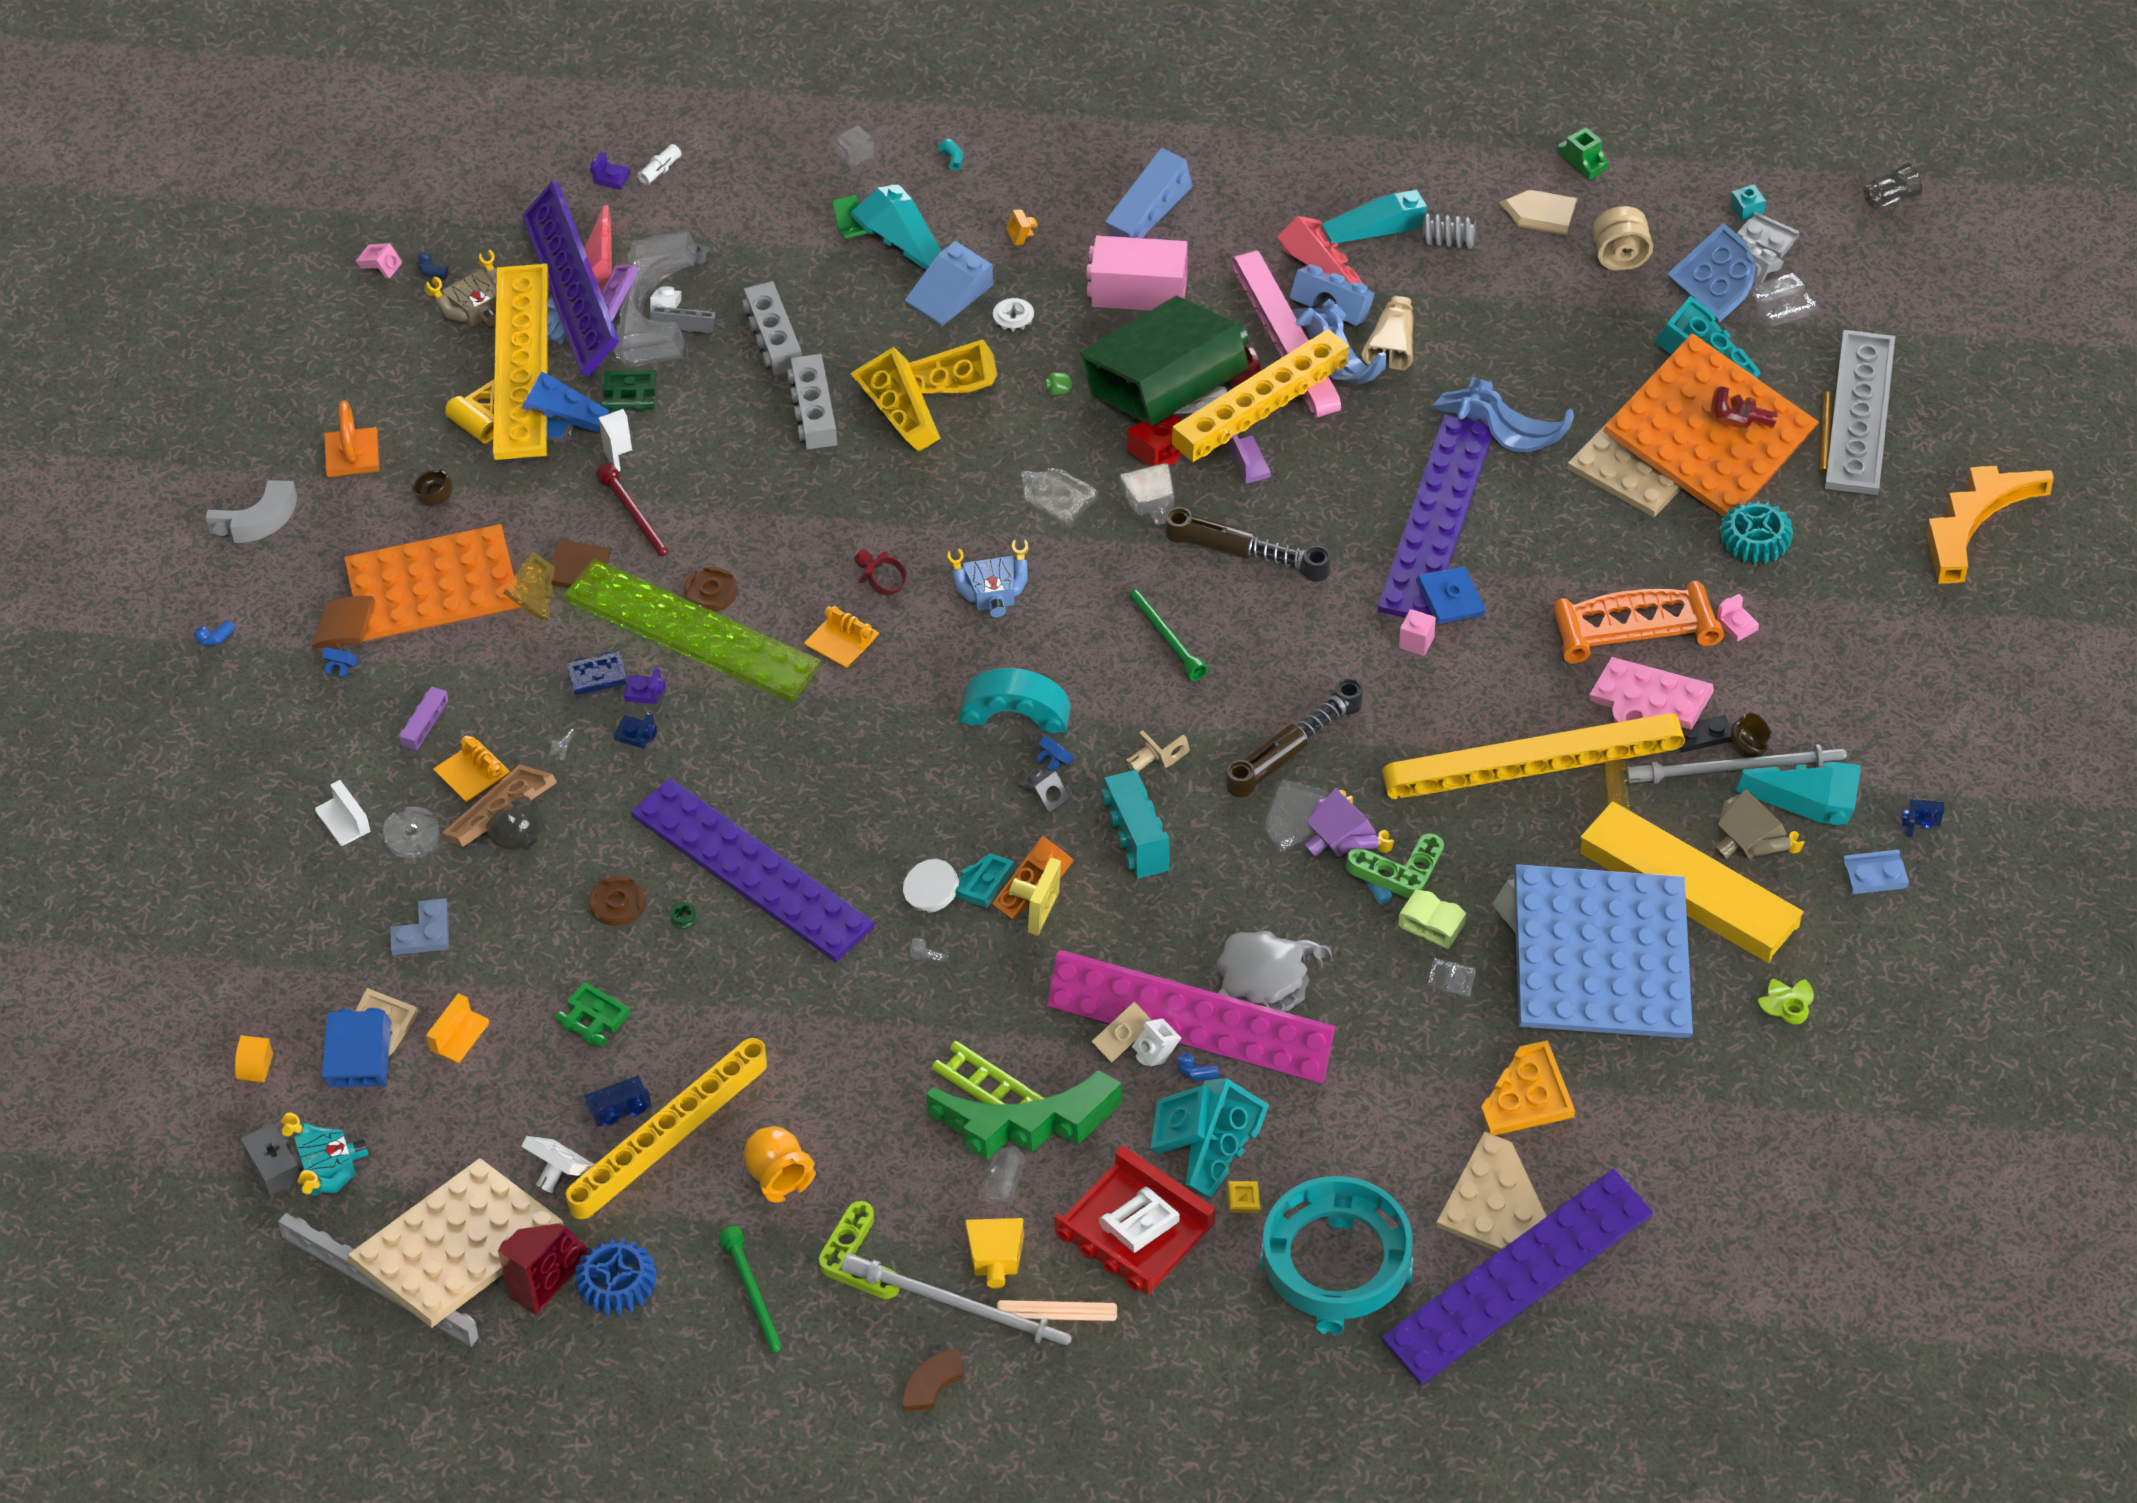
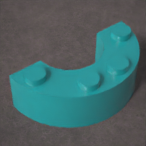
M1016 668L993 669L975 676L966 685L958 723L986 725L987 719L993 714L1013 711L1032 718L1038 725L1039 730L1049 733H1067L1071 703L1064 690L1043 675Z

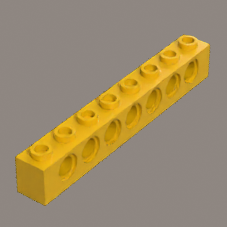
M1329 329L1325 330L1174 425L1172 445L1192 462L1208 455L1219 445L1227 443L1234 434L1246 431L1251 425L1260 419H1265L1271 412L1285 406L1293 398L1304 394L1317 383L1323 382L1334 372L1342 370L1348 364L1349 345Z

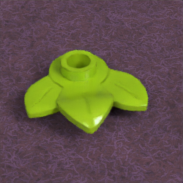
M1772 979L1768 987V996L1759 998L1758 1003L1765 1013L1781 1017L1789 1024H1800L1808 1018V1006L1814 999V993L1806 979L1799 981L1793 988L1776 979Z

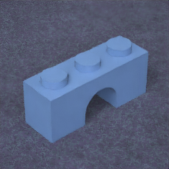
M1312 264L1297 270L1290 299L1313 307L1323 301L1324 294L1327 292L1335 298L1337 305L1346 313L1344 321L1354 325L1366 322L1375 295L1374 292L1367 290L1368 287L1361 283L1352 284L1345 281V277L1339 274L1325 273L1321 267Z

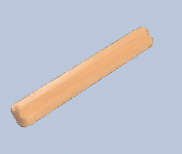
M1000 1300L997 1304V1309L1025 1319H1043L1045 1317L1048 1320L1115 1321L1117 1318V1305L1115 1303Z

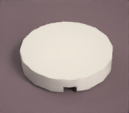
M930 859L917 864L908 873L904 880L903 893L907 902L915 910L927 911L928 913L936 912L946 907L954 899L956 887L959 886V879L956 871L946 861Z

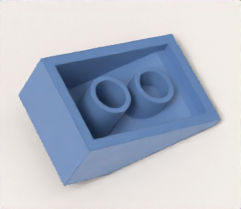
M954 241L937 255L907 296L905 303L940 326H943L994 285L993 264Z

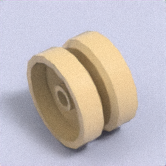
M1628 206L1612 208L1598 216L1593 223L1592 235L1596 244L1597 255L1601 264L1610 270L1633 269L1642 265L1651 256L1653 242L1649 233L1648 223L1644 213L1637 208Z

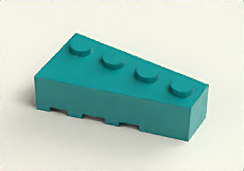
M1137 770L1105 777V789L1101 790V797L1104 806H1110L1109 818L1112 827H1118L1117 838L1121 849L1126 848L1125 859L1128 869H1134L1137 879L1169 871V836L1167 832L1162 831V822L1159 817L1155 816L1154 805L1151 800H1148L1147 791Z

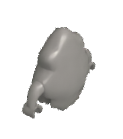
M1265 930L1232 934L1226 940L1224 950L1217 960L1216 970L1223 978L1218 994L1286 1012L1305 999V989L1309 982V977L1306 975L1305 955L1314 954L1317 967L1322 968L1321 958L1326 957L1331 962L1333 961L1331 950L1327 946H1320L1318 943L1310 940L1292 941L1276 938L1275 934L1271 931Z

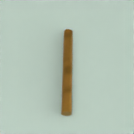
M1829 391L1822 394L1819 474L1824 475L1827 474L1832 428L1833 394Z

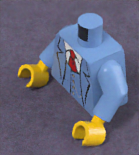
M1015 540L1012 543V549L1016 554L1017 560H1014L1013 556L966 562L963 563V568H961L960 564L963 559L962 550L960 548L957 549L958 560H953L950 557V551H948L946 561L954 568L952 575L957 592L968 602L974 603L977 610L989 609L993 617L1005 615V606L1015 604V596L1021 594L1028 580L1027 560L1024 557L1028 552L1026 540L1025 548L1021 551L1015 548Z

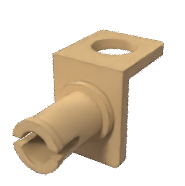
M1142 730L1139 734L1144 747L1130 758H1127L1125 762L1131 770L1134 769L1137 772L1152 761H1158L1164 768H1167L1186 755L1190 748L1187 738L1182 735L1161 750ZM1181 746V749L1171 756L1172 751L1176 747Z

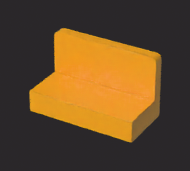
M458 993L426 1034L429 1050L455 1063H459L489 1025V1019L472 1012L468 997Z

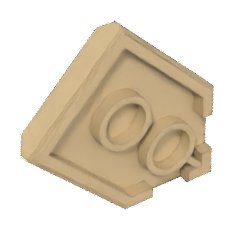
M1526 190L1500 201L1499 206L1511 215L1513 222L1518 227L1567 235L1578 198Z

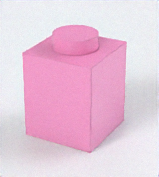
M1410 609L1400 628L1399 648L1425 656L1435 636L1436 617Z

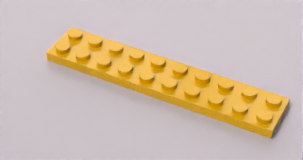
M548 264L497 267L493 455L495 460L547 456V416H544L541 410L531 408L528 411L521 407L541 371L548 374Z

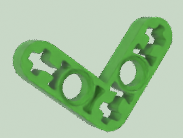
M1435 834L1422 835L1406 866L1365 849L1355 848L1349 852L1345 867L1350 874L1410 899L1415 890H1424L1441 857L1444 842ZM1432 846L1430 854L1425 853L1426 849ZM1414 863H1423L1428 869H1418ZM1387 870L1392 876L1384 877L1378 871Z

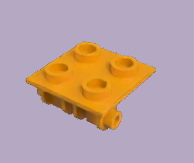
M828 606L824 612L827 620L804 642V645L847 669L875 640L879 632L872 629L870 624H864L857 617H852L850 613L845 614L840 611L837 606Z
M464 736L460 741L462 750L433 768V771L467 803L506 777L510 771L474 737Z

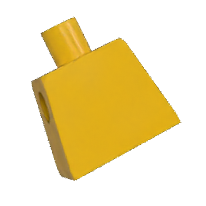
M1023 1218L966 1220L967 1240L975 1275H987V1285L990 1288L1003 1287L1005 1285V1275L1018 1273L1024 1239Z

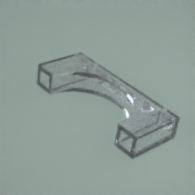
M688 230L633 240L631 242V249L628 252V265L634 264L639 271L619 309L620 324L617 325L619 342L614 348L616 357L620 358L624 367L639 366L681 358L683 356L685 338L676 321L664 323L651 321L644 318L642 312L645 301L655 286L672 273L695 265L697 246Z

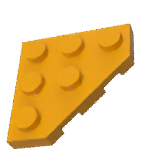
M1548 1040L1518 1048L1513 1061L1504 1070L1495 1084V1089L1490 1097L1486 1098L1481 1106V1115L1488 1133L1500 1135L1574 1118L1575 1109Z

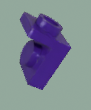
M602 151L592 161L590 166L594 184L618 190L623 188L631 174L629 167L607 162L606 152Z
M654 668L652 677L629 675L624 694L625 701L657 704L659 695H664L666 684L665 679L661 678L660 668Z

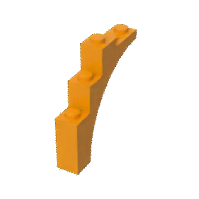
M1997 466L1970 467L1967 481L1969 492L1950 493L1947 505L1948 518L1929 519L1926 537L1938 584L1965 582L1968 569L1966 547L1972 534L1984 520L2001 508L2027 498L2050 495L2054 479L2052 470L1999 474Z

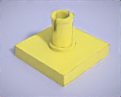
M1050 857L1037 886L1018 878H1014L1011 884L1009 895L1030 901L1028 933L1039 936L1059 894L1060 860Z

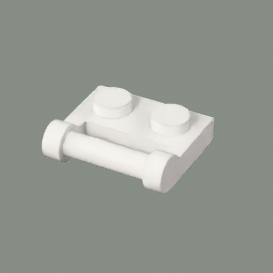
M1144 1187L1137 1192L1135 1198L1111 1214L1106 1213L1100 1217L1099 1223L1105 1232H1111L1135 1253L1179 1222V1213L1150 1188ZM1142 1206H1145L1144 1208H1142L1141 1210H1139L1137 1213H1135L1134 1215H1132L1131 1217H1129L1128 1219H1126L1124 1222L1120 1223L1123 1219H1125L1126 1217H1128L1129 1215H1131L1132 1213H1134L1135 1211H1137L1139 1208H1141Z

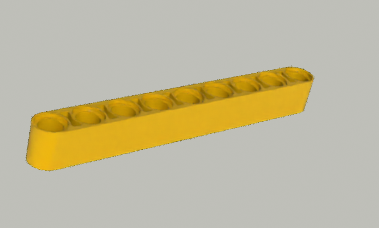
M756 1038L743 1041L573 1182L566 1191L569 1213L572 1217L582 1220L592 1216L758 1077L767 1067L764 1043Z

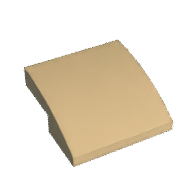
M367 988L356 1011H365L367 1008L385 1010L392 1021L389 1046L390 1056L420 1011L415 1006Z

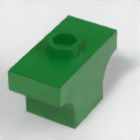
M1586 127L1567 137L1566 141L1557 145V153L1589 180L1608 170L1609 162L1602 152V140Z

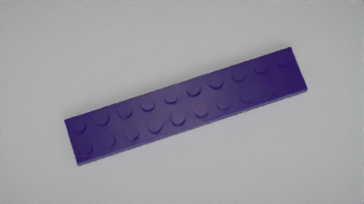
M551 181L523 213L522 218L539 264H548L549 290L579 371L589 376L600 365L607 354L616 347L619 338L560 184Z
M1444 414L1378 605V612L1406 618L1410 609L1432 616L1416 579L1418 575L1448 570L1493 437L1489 427L1483 422L1459 419L1458 417Z
M671 778L631 811L632 818L835 963L874 928V922Z
M1613 1168L1382 1336L1381 1341L1421 1386L1652 1216L1653 1211Z

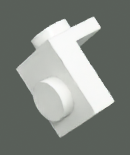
M660 287L651 296V307L677 308L681 302V291H674L673 287Z

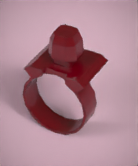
M861 549L855 555V563L860 568L865 569L858 583H864L868 578L869 584L876 592L888 596L900 591L906 582L907 573L905 567L897 559L888 557L887 551L882 552L875 560L872 558L873 555L864 549ZM883 563L893 565L901 573L902 585L897 589L891 590L881 587L874 580L873 568L881 567Z

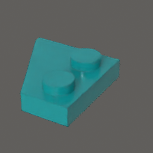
M991 853L975 865H970L961 871L962 876L958 878L959 886L956 887L955 897L988 908L1016 870L1015 862Z

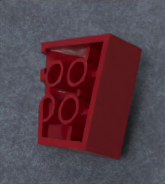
M561 1223L517 1229L511 1237L503 1240L498 1250L508 1297L537 1315L575 1274L576 1265H580L581 1255L588 1256L589 1248Z

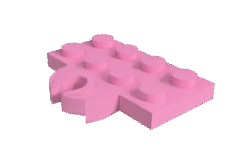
M1611 657L1589 695L1590 701L1612 708L1614 723L1671 713L1678 716L1681 727L1692 730L1714 690L1711 683Z

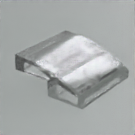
M1793 273L1752 285L1748 293L1759 312L1771 327L1817 313V304L1805 294V284Z

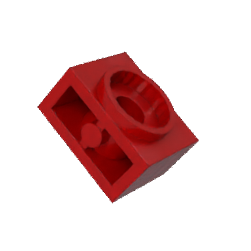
M1172 414L1153 426L1140 422L1127 430V451L1154 470L1161 466L1174 464L1179 460L1182 453L1172 445L1173 426L1181 422L1182 419Z

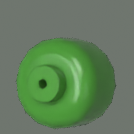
M1051 373L1044 382L1045 390H1050L1052 395L1068 393L1072 386L1071 379L1065 373Z

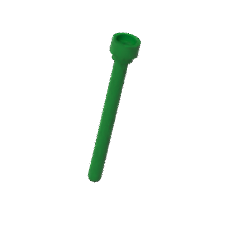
M1133 589L1130 592V597L1183 661L1184 672L1189 679L1195 681L1204 677L1208 672V666L1201 658L1192 656L1140 591Z
M738 1226L725 1228L718 1235L720 1244L724 1250L731 1253L769 1349L777 1353L781 1350V1343L742 1250L745 1240L742 1231Z

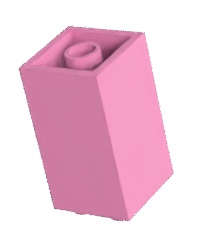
M1096 236L1095 246H1090L1089 261H1092V264H1087L1086 278L1091 280L1087 285V297H1091L1092 307L1152 310L1176 295L1185 299L1187 241Z

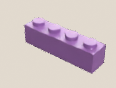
M431 687L424 694L420 705H417L415 713L409 718L406 727L400 732L399 738L402 746L418 750L448 703L447 691Z

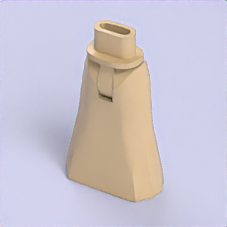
M1393 296L1391 301L1387 303L1361 354L1367 365L1374 360L1378 353L1385 352L1387 359L1389 352V368L1406 370L1411 366L1413 362V313L1409 298Z

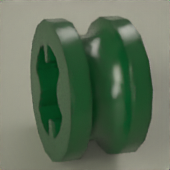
M679 902L673 905L670 910L672 925L675 928L685 930L696 923V912L692 904ZM683 913H688V916L685 915V916L683 917V919H680V918L678 917V916H682Z

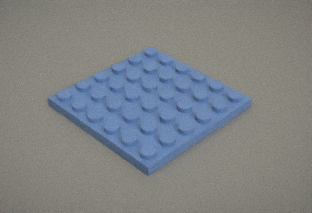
M1516 864L1514 868L1519 1027L1690 1038L1692 1036L1684 876Z

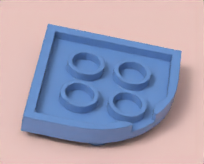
M1723 223L1667 275L1688 296L1691 295L1708 308L1720 323L1746 298L1751 290L1755 278V264L1747 244Z

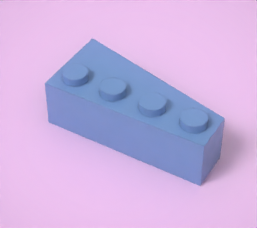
M1161 148L1106 219L1105 224L1108 234L1113 237L1143 239L1145 234L1193 187L1186 159Z

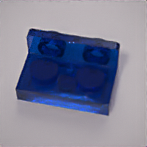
M620 651L614 653L606 652L600 656L587 659L579 658L567 663L574 696L628 684Z
M639 1075L584 1095L585 1102L596 1127L612 1125L621 1118L642 1114L646 1109L652 1107L649 1091L647 1088H644Z

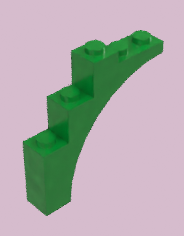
M1098 1070L1083 1083L1061 1094L1043 1100L1020 1104L973 1102L952 1096L933 1087L926 1093L927 1113L934 1120L941 1121L951 1127L956 1133L963 1134L965 1148L972 1154H977L988 1160L1009 1140H1012L1017 1146L1034 1152L1054 1132H1057L1062 1138L1069 1139L1079 1145L1122 1104V1083Z

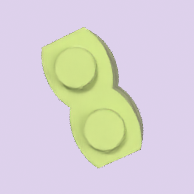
M1415 890L1400 912L1398 925L1413 934L1449 949L1465 925L1466 912L1455 903L1440 901L1429 891Z

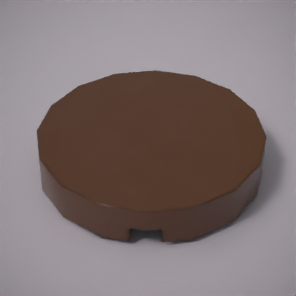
M720 567L703 568L704 571L698 573L695 571L685 581L684 594L686 601L699 611L715 612L723 610L731 605L737 596L738 588L733 575Z
M614 876L606 878L600 882L601 884L596 889L594 887L591 890L589 896L591 914L597 921L605 925L620 926L629 924L636 920L644 911L646 900L643 888L640 884L634 883V880L629 877Z

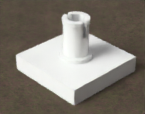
M526 1136L521 1146L548 1162L536 1185L538 1187L542 1186L541 1189L551 1193L554 1192L562 1172L582 1176L595 1165L554 1139Z

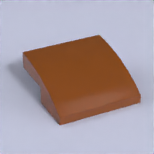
M350 596L327 602L312 647L322 649L327 647L339 650L341 644L362 645L375 605L373 596Z

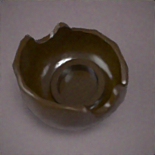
M443 469L439 471L430 470L423 472L415 480L412 491L420 503L433 507L449 499L452 493V481Z
M1752 712L1746 713L1732 725V743L1741 754L1756 757L1763 754L1769 748L1767 742L1772 737V731L1767 722L1759 715Z

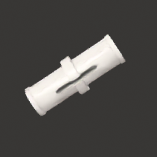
M670 144L659 156L655 155L651 158L650 164L637 174L640 182L649 185L661 173L665 174L669 169L668 167L681 157L679 148L674 144Z

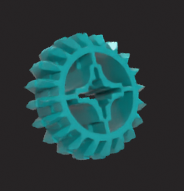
M1747 500L1745 505L1737 503L1735 508H1729L1720 526V537L1722 545H1725L1726 552H1733L1734 559L1742 556L1743 563L1748 559H1752L1754 565L1758 560H1761L1766 565L1768 558L1775 562L1778 556L1783 557L1786 550L1789 549L1793 537L1791 519H1787L1786 512H1780L1779 506L1770 507L1769 502L1760 504L1759 500L1753 504Z

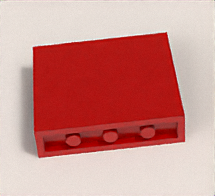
M1122 1145L1115 1152V1164L1064 1217L1056 1213L1054 1224L1055 1232L1062 1241L1066 1243L1072 1242L1085 1257L1089 1259L1095 1258L1102 1263L1103 1268L1108 1273L1121 1276L1134 1291L1141 1290L1146 1295H1149L1216 1223V1208ZM1148 1187L1179 1213V1222L1134 1253L1111 1232H1105L1099 1223V1218L1106 1213H1113L1135 1198L1138 1191ZM1142 1206L1141 1208H1139L1137 1211H1135L1134 1213H1132L1131 1215H1129L1128 1217H1126L1125 1219H1123L1120 1223L1124 1222L1126 1219H1128L1129 1217H1131L1132 1215H1134L1135 1213H1137L1139 1210H1141V1209L1144 1208L1145 1206Z

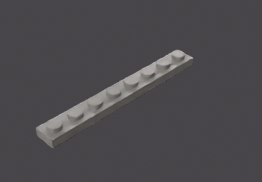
M285 1213L278 1221L281 1235L284 1239L407 1309L348 1263V1254L354 1250L346 1244L342 1246L335 1242L324 1231H316L302 1218H294ZM453 1311L435 1325L470 1347L478 1339L476 1322L466 1313L460 1314Z

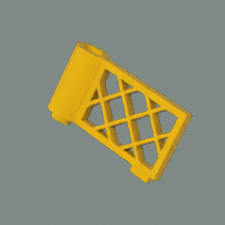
M495 379L465 398L457 396L450 399L446 404V417L483 444H487L493 439ZM479 399H490V404H479L476 401Z

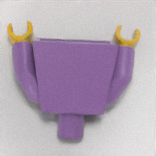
M1335 788L1328 797L1315 802L1307 823L1316 835L1304 844L1314 857L1326 847L1337 857H1341L1355 848H1377L1383 853H1388L1392 850L1394 840H1388L1390 834L1386 830H1382L1377 837L1375 835L1376 831L1368 819L1353 805V796L1346 797L1345 791Z

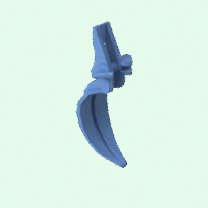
M1328 299L1322 305V309L1309 307L1292 310L1297 319L1296 325L1303 326L1311 339L1329 329L1348 344L1343 333V321L1345 320L1346 313L1331 299ZM1349 346L1348 364L1342 370L1334 372L1329 377L1335 380H1343L1349 384H1361L1372 381L1385 370L1386 354L1385 352L1378 353L1374 360L1366 366Z
M1477 378L1471 379L1468 389L1443 393L1432 406V408L1438 411L1456 413L1459 419L1467 417L1476 422L1483 420L1484 424L1489 427L1490 433L1501 446L1517 452H1531L1558 442L1570 429L1574 418L1572 409L1566 412L1562 422H1545L1525 417L1502 402L1500 394L1492 391V382Z

